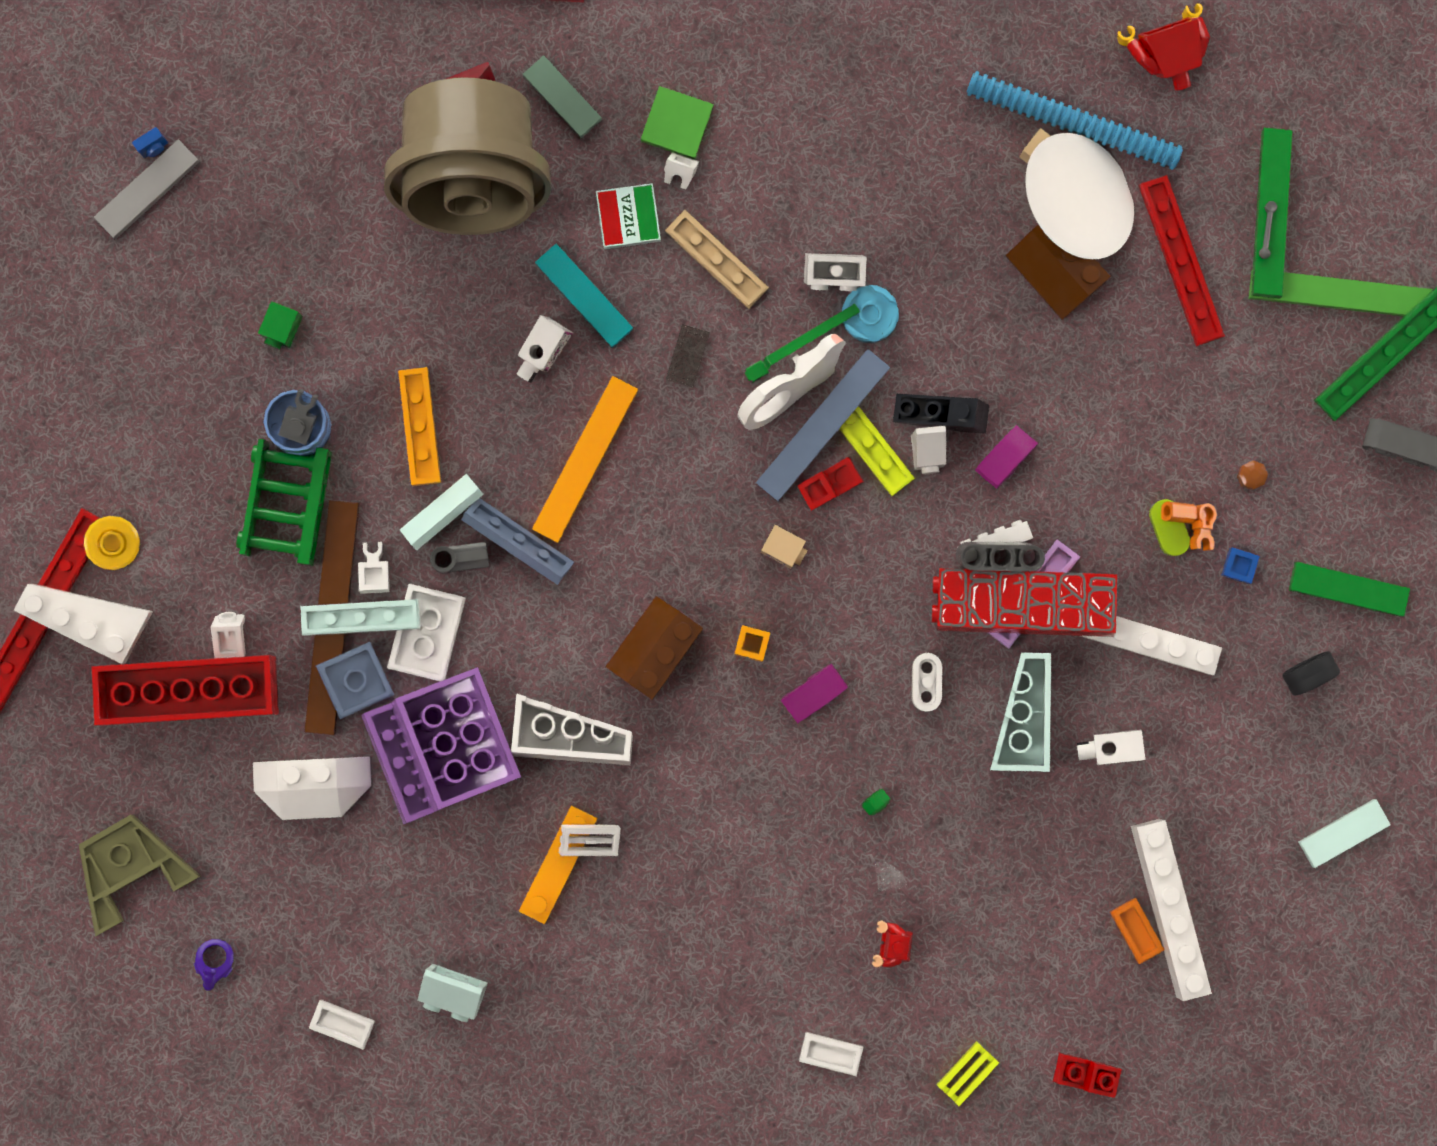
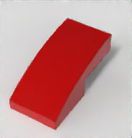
M847 457L825 471H821L797 485L810 510L813 511L863 483L864 480L851 457Z

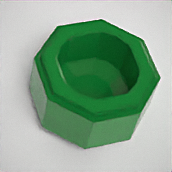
M879 789L862 803V808L868 815L878 814L886 808L890 797L883 789Z

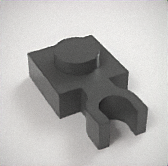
M299 389L295 398L297 407H287L278 435L307 445L317 419L316 415L309 412L316 404L319 395L314 394L311 402L306 403L302 399L304 390Z

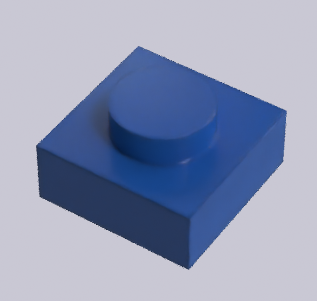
M155 127L134 140L132 144L143 158L159 155L164 150L163 146L168 144V141L161 131Z
M1233 547L1229 548L1221 576L1252 584L1260 556Z

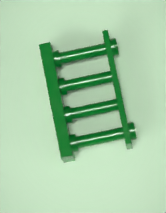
M258 439V445L253 446L251 453V462L254 463L244 527L243 531H239L236 547L240 549L239 554L250 557L252 548L294 554V557L298 558L297 563L313 566L332 452L328 449L316 447L315 454H311L309 457L268 450L269 442L265 439ZM266 462L309 468V471L312 472L311 482L301 485L263 479ZM261 490L302 496L304 500H307L306 512L302 511L301 514L259 508ZM256 519L299 525V528L303 529L301 540L289 542L254 536Z

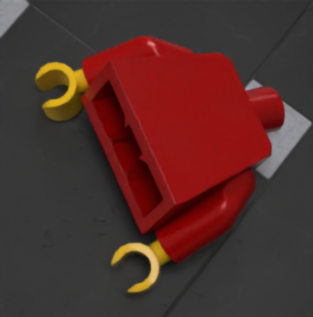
M1201 4L1195 5L1196 14L1191 13L1186 5L1182 13L1183 19L1138 34L1139 39H1135L1134 27L1127 26V31L1131 36L1123 37L1121 32L1118 31V42L1122 46H1127L1128 51L1136 62L1151 75H1156V77L1163 79L1172 77L1175 91L1186 89L1192 86L1188 71L1202 65V58L1206 54L1210 40L1204 19L1200 17L1203 10Z

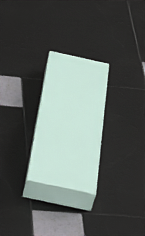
M465 474L403 526L400 531L417 551L478 500L483 493L470 477Z
M1373 799L1298 841L1312 867L1316 868L1391 824L1378 801Z

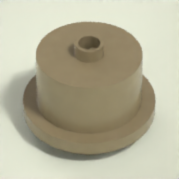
M480 78L438 80L425 84L411 92L405 99L402 108V148L390 156L384 167V192L388 200L418 225L449 234L480 235L510 229L525 221L533 212L546 203L551 194V171L549 164L540 153L533 149L529 101L522 93L508 85Z

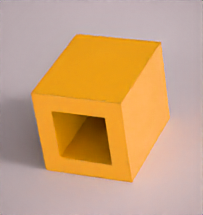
M742 625L734 655L763 662L770 632Z

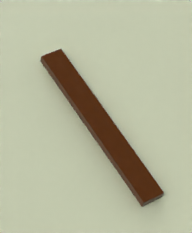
M329 500L318 605L349 603L359 503ZM346 633L315 635L304 732L335 735L337 712L316 665L344 653Z

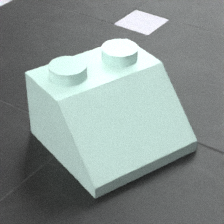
M432 964L425 970L417 1001L423 1002V1007L428 1010L440 1012L441 1009L452 1012V1018L468 1022L469 1018L473 1020L476 1018L488 983Z

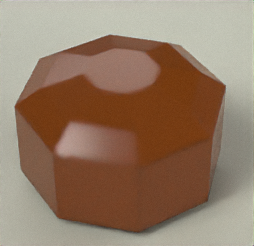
M1253 460L1240 466L1237 478L1242 487L1254 490L1265 485L1268 473L1264 464Z

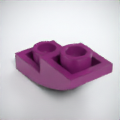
M1016 425L983 459L975 471L998 489L1015 472L1017 466L1035 450L1038 443Z
M831 663L810 676L805 683L784 695L781 702L798 724L841 694L848 686Z

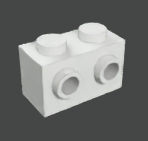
M805 253L804 283L811 285L812 290H828V285L840 286L839 290L857 291V286H865L867 257L863 255Z

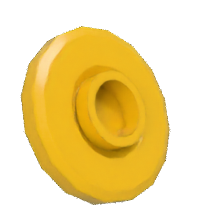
M106 516L99 518L89 526L85 534L84 548L88 558L93 564L103 569L117 570L124 568L134 561L139 552L140 539L138 532L129 521L122 517Z

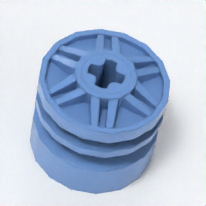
M297 390L280 393L271 400L265 410L264 426L268 437L278 448L286 453L303 456L315 454L316 447L323 448L330 437L332 424L329 413L318 400L310 409L309 413L316 415L317 419L307 445L279 436L287 407H297L295 403ZM304 391L302 399L304 402L310 403L312 395Z

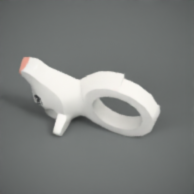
M830 334L823 338L818 346L801 356L798 354L792 358L796 365L794 373L791 375H778L766 381L748 395L738 411V419L748 430H753L768 424L812 388L827 380L834 373L840 353L846 342L837 334Z

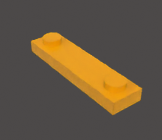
M427 367L399 370L411 485L420 486L441 483L429 370Z
M571 805L562 825H595L598 818ZM561 827L519 909V912L543 924L546 923L579 857L561 856L558 853L559 847H561ZM570 834L569 836H589L590 834ZM569 843L568 847H584L585 843Z

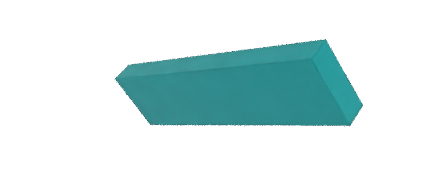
M557 244L552 246L535 262L538 268L611 348L615 347L634 330L629 322Z

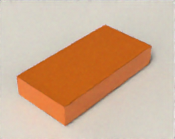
M1136 898L1110 911L1112 918L1138 964L1165 950Z

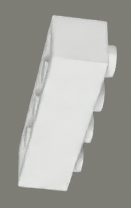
M1021 520L1011 523L1012 527L1007 529L1002 526L994 529L995 533L988 535L987 532L977 536L978 539L972 542H1025L1031 540L1033 536L1027 521L1022 523ZM971 539L964 540L960 542V544L969 541L971 542ZM975 548L969 549L965 553L966 563L977 559L978 554Z

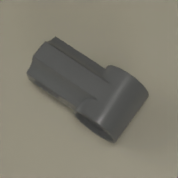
M486 542L449 547L440 546L432 551L430 562L432 567L441 574L489 567ZM443 552L449 553L452 556V562L446 568H441L436 564L437 556Z

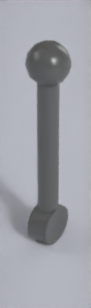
M1269 201L1265 205L1267 219L1263 248L1259 251V256L1262 259L1269 258L1271 254L1268 247L1273 213L1277 210V204L1274 201Z

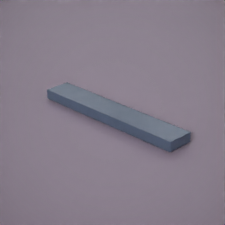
M867 349L756 483L779 502L890 367Z

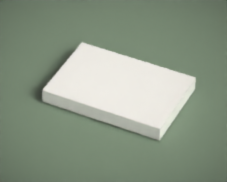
M408 584L405 600H419L420 629L396 631L387 668L436 681H443L446 679L466 598Z

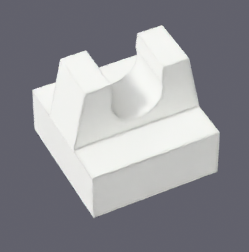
M672 152L664 168V182L670 184L673 176L679 175L682 178L680 188L687 189L696 173L699 161Z

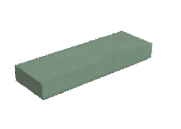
M544 55L523 73V77L580 139L602 120V117Z

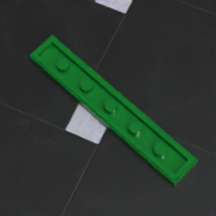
M1265 127L1262 130L1251 296L1278 299L1283 296L1293 130ZM1269 201H1274L1277 204V210L1273 213L1268 247L1271 254L1269 258L1262 259L1259 256V251L1263 248L1267 219L1265 205Z
M1437 286L1314 399L1333 421H1336L1437 327Z

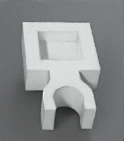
M378 542V550L375 553H369L368 544L363 543V553L367 558V562L358 563L360 594L390 592L388 561H380L383 555V543Z

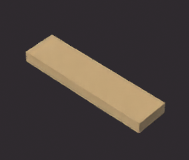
M686 210L665 230L672 239L748 309L769 289L766 284Z

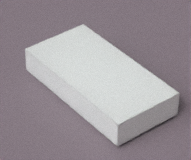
M319 1000L309 1029L364 1050L375 1020L324 1000Z
M806 1032L799 1062L857 1076L863 1046Z

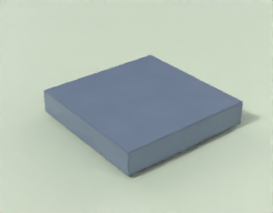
M371 642L316 665L339 719L394 695Z

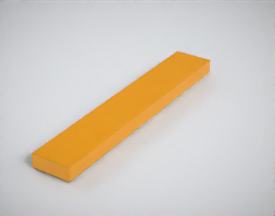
M612 376L532 528L533 531L559 543L638 392L637 388Z

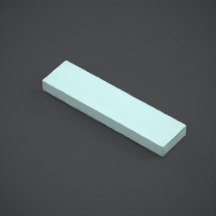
M418 599L300 606L302 636L420 629Z

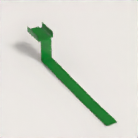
M856 304L846 308L766 356L763 362L760 360L745 369L746 377L754 383L769 373L768 370L771 365L860 313V310Z

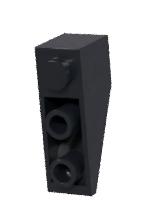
M897 393L893 422L923 427L945 426L946 430L986 434L990 405L978 398Z

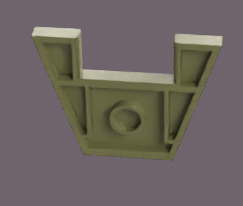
M134 815L127 816L79 844L95 937L124 921L110 895L158 867L161 868L173 892L201 877L200 874Z

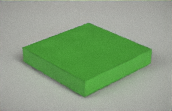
M659 86L641 137V142L695 160L714 104Z

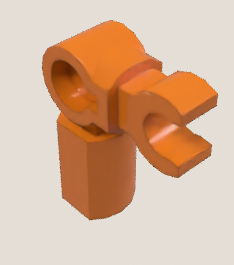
M1170 501L1163 503L1161 506V519L1192 524V530H1194V535L1190 539V548L1192 550L1201 549V540L1203 542V551L1214 549V539L1211 535V530H1213V523L1216 520L1217 513L1212 504L1194 505Z

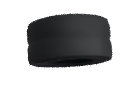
M1327 651L1293 666L1282 675L1293 696L1311 691L1332 680L1340 674V669L1335 663L1332 654Z

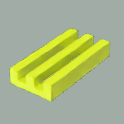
M976 1041L937 1083V1086L960 1106L999 1062ZM979 1051L981 1053L980 1057L949 1089L946 1085ZM987 1059L989 1063L957 1096L955 1093Z

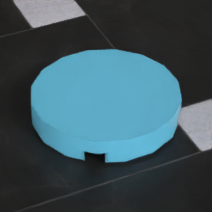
M877 285L863 286L857 288V291H852L846 297L842 311L853 304H856L860 310V313L843 322L846 331L853 338L862 342L875 343L886 339L894 331L899 319V312L895 298L886 289Z

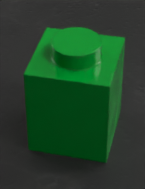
M271 301L258 334L265 339L264 344L278 350L281 349V346L290 348L303 316L298 311Z

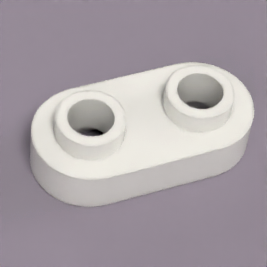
M923 653L917 656L912 664V702L917 709L927 712L935 710L942 700V663L932 653ZM924 662L931 664L932 670L930 673L922 671L921 666ZM924 691H928L932 696L928 703L923 702L921 699V694Z

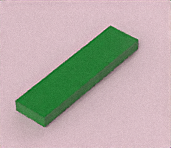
M1301 562L1294 563L1289 591L1399 617H1404L1410 592V588Z

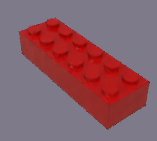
M261 655L92 666L94 726L279 715L276 656Z

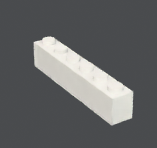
M1156 819L1133 825L1131 829L1161 942L1165 949L1164 953L1176 998L1186 1001L1212 994L1166 820Z

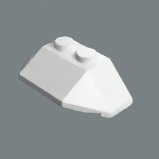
M370 757L253 762L254 792L282 820L342 817L371 787Z

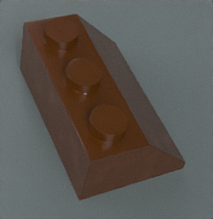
M1039 224L1005 255L1061 320L1082 304L1111 277L1095 259L1077 257L1057 246L1044 233Z
M655 596L605 667L648 698L654 700L703 631V627Z

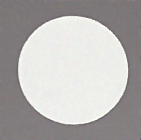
M1055 134L1038 144L1028 161L1025 180L1028 202L1041 229L1057 246L1080 258L1101 259L1117 252L1127 241L1134 221L1133 199L1119 164L1098 143L1078 134Z

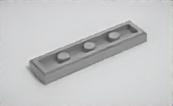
M178 139L98 212L94 218L116 240L200 161Z

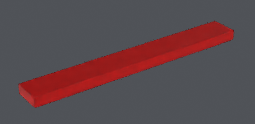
M81 508L38 585L70 592L89 559L84 548L85 534L89 526L100 517ZM22 614L0 650V713L49 629Z

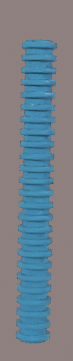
M978 71L973 73L966 91L968 92L967 96L973 94L976 95L975 98L978 100L981 97L984 98V102L992 101V105L1001 104L1003 109L1006 106L1009 107L1011 112L1017 110L1019 115L1025 113L1026 117L1030 118V116H1033L1036 121L1042 119L1044 124L1050 122L1052 127L1058 125L1061 130H1064V128L1068 129L1069 133L1075 131L1078 135L1083 134L1087 138H1093V141L1096 143L1098 140L1102 141L1101 144L1104 146L1110 144V148L1114 149L1116 146L1121 152L1127 150V154L1135 153L1137 158L1143 156L1145 161L1151 159L1152 163L1156 164L1159 162L1162 167L1168 165L1170 170L1176 168L1183 151L1181 145L1173 146V142L1167 144L1165 139L1156 140V136L1148 137V133L1140 134V130L1137 129L1134 132L1129 126L1123 128L1121 123L1115 125L1113 120L1107 122L1105 117L1099 119L1097 118L1098 115L1093 114L1091 116L1088 111L1082 113L1080 108L1072 109V105L1066 107L1063 106V102L1055 103V99L1049 101L1047 96L1038 97V93L1030 94L1028 89L1022 91L1020 86L1016 89L1011 83L1006 85L1003 80L997 82L995 77L989 79L987 74L981 76Z

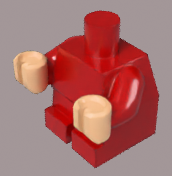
M878 921L877 925L879 926L876 930L882 933L881 941L884 944L880 945L879 955H873L874 961H872V965L874 967L891 968L900 965L902 961L909 962L913 932L905 931L895 923Z

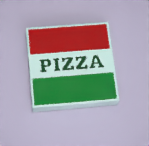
M653 183L596 191L604 249L661 242Z

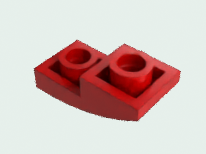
M1059 1052L1053 1082L1115 1098L1122 1069Z

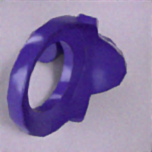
M211 939L204 942L196 953L195 970L197 974H200L203 980V987L207 991L212 990L221 978H226L232 972L233 950L227 942L220 939ZM211 946L222 947L226 952V960L220 967H208L203 961L204 952Z

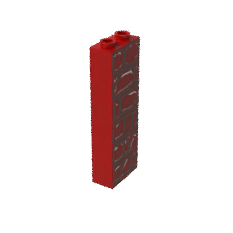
M939 568V577L933 576V594H938V605H932V623H937L938 631L1114 637L1116 634L1117 574L973 571L968 569Z

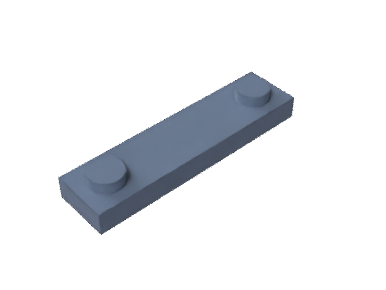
M480 498L467 509L461 519L557 585L574 564V561Z

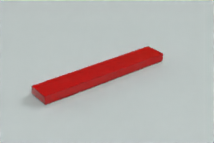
M1165 175L1141 183L1139 188L1196 347L1225 337L1168 176Z

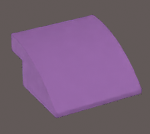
M478 667L398 697L389 704L362 714V719L403 824L521 777Z

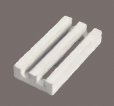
M561 825V847H559L558 852L561 856H618L621 831L618 825ZM570 834H613V836H569V835H570ZM612 843V847H568V844Z

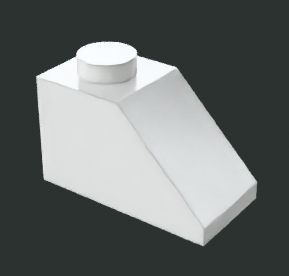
M946 427L916 428L911 435L914 470L922 469V474L939 473V468L946 465Z

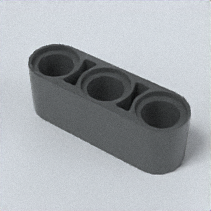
M1370 419L1362 445L1363 449L1369 450V448L1375 449V453L1394 459L1400 457L1403 458V462L1422 468L1425 465L1431 467L1430 470L1437 472L1436 436L1389 421Z
M969 541L959 545L955 554L956 560L960 565L973 571H1037L1043 566L1045 561L1043 550L1027 542ZM975 548L978 554L977 559L973 563H966L965 553L969 549ZM999 549H1004L1006 551V559L1004 562L996 564L994 554ZM1033 549L1035 559L1030 564H1025L1023 562L1024 553L1027 550Z

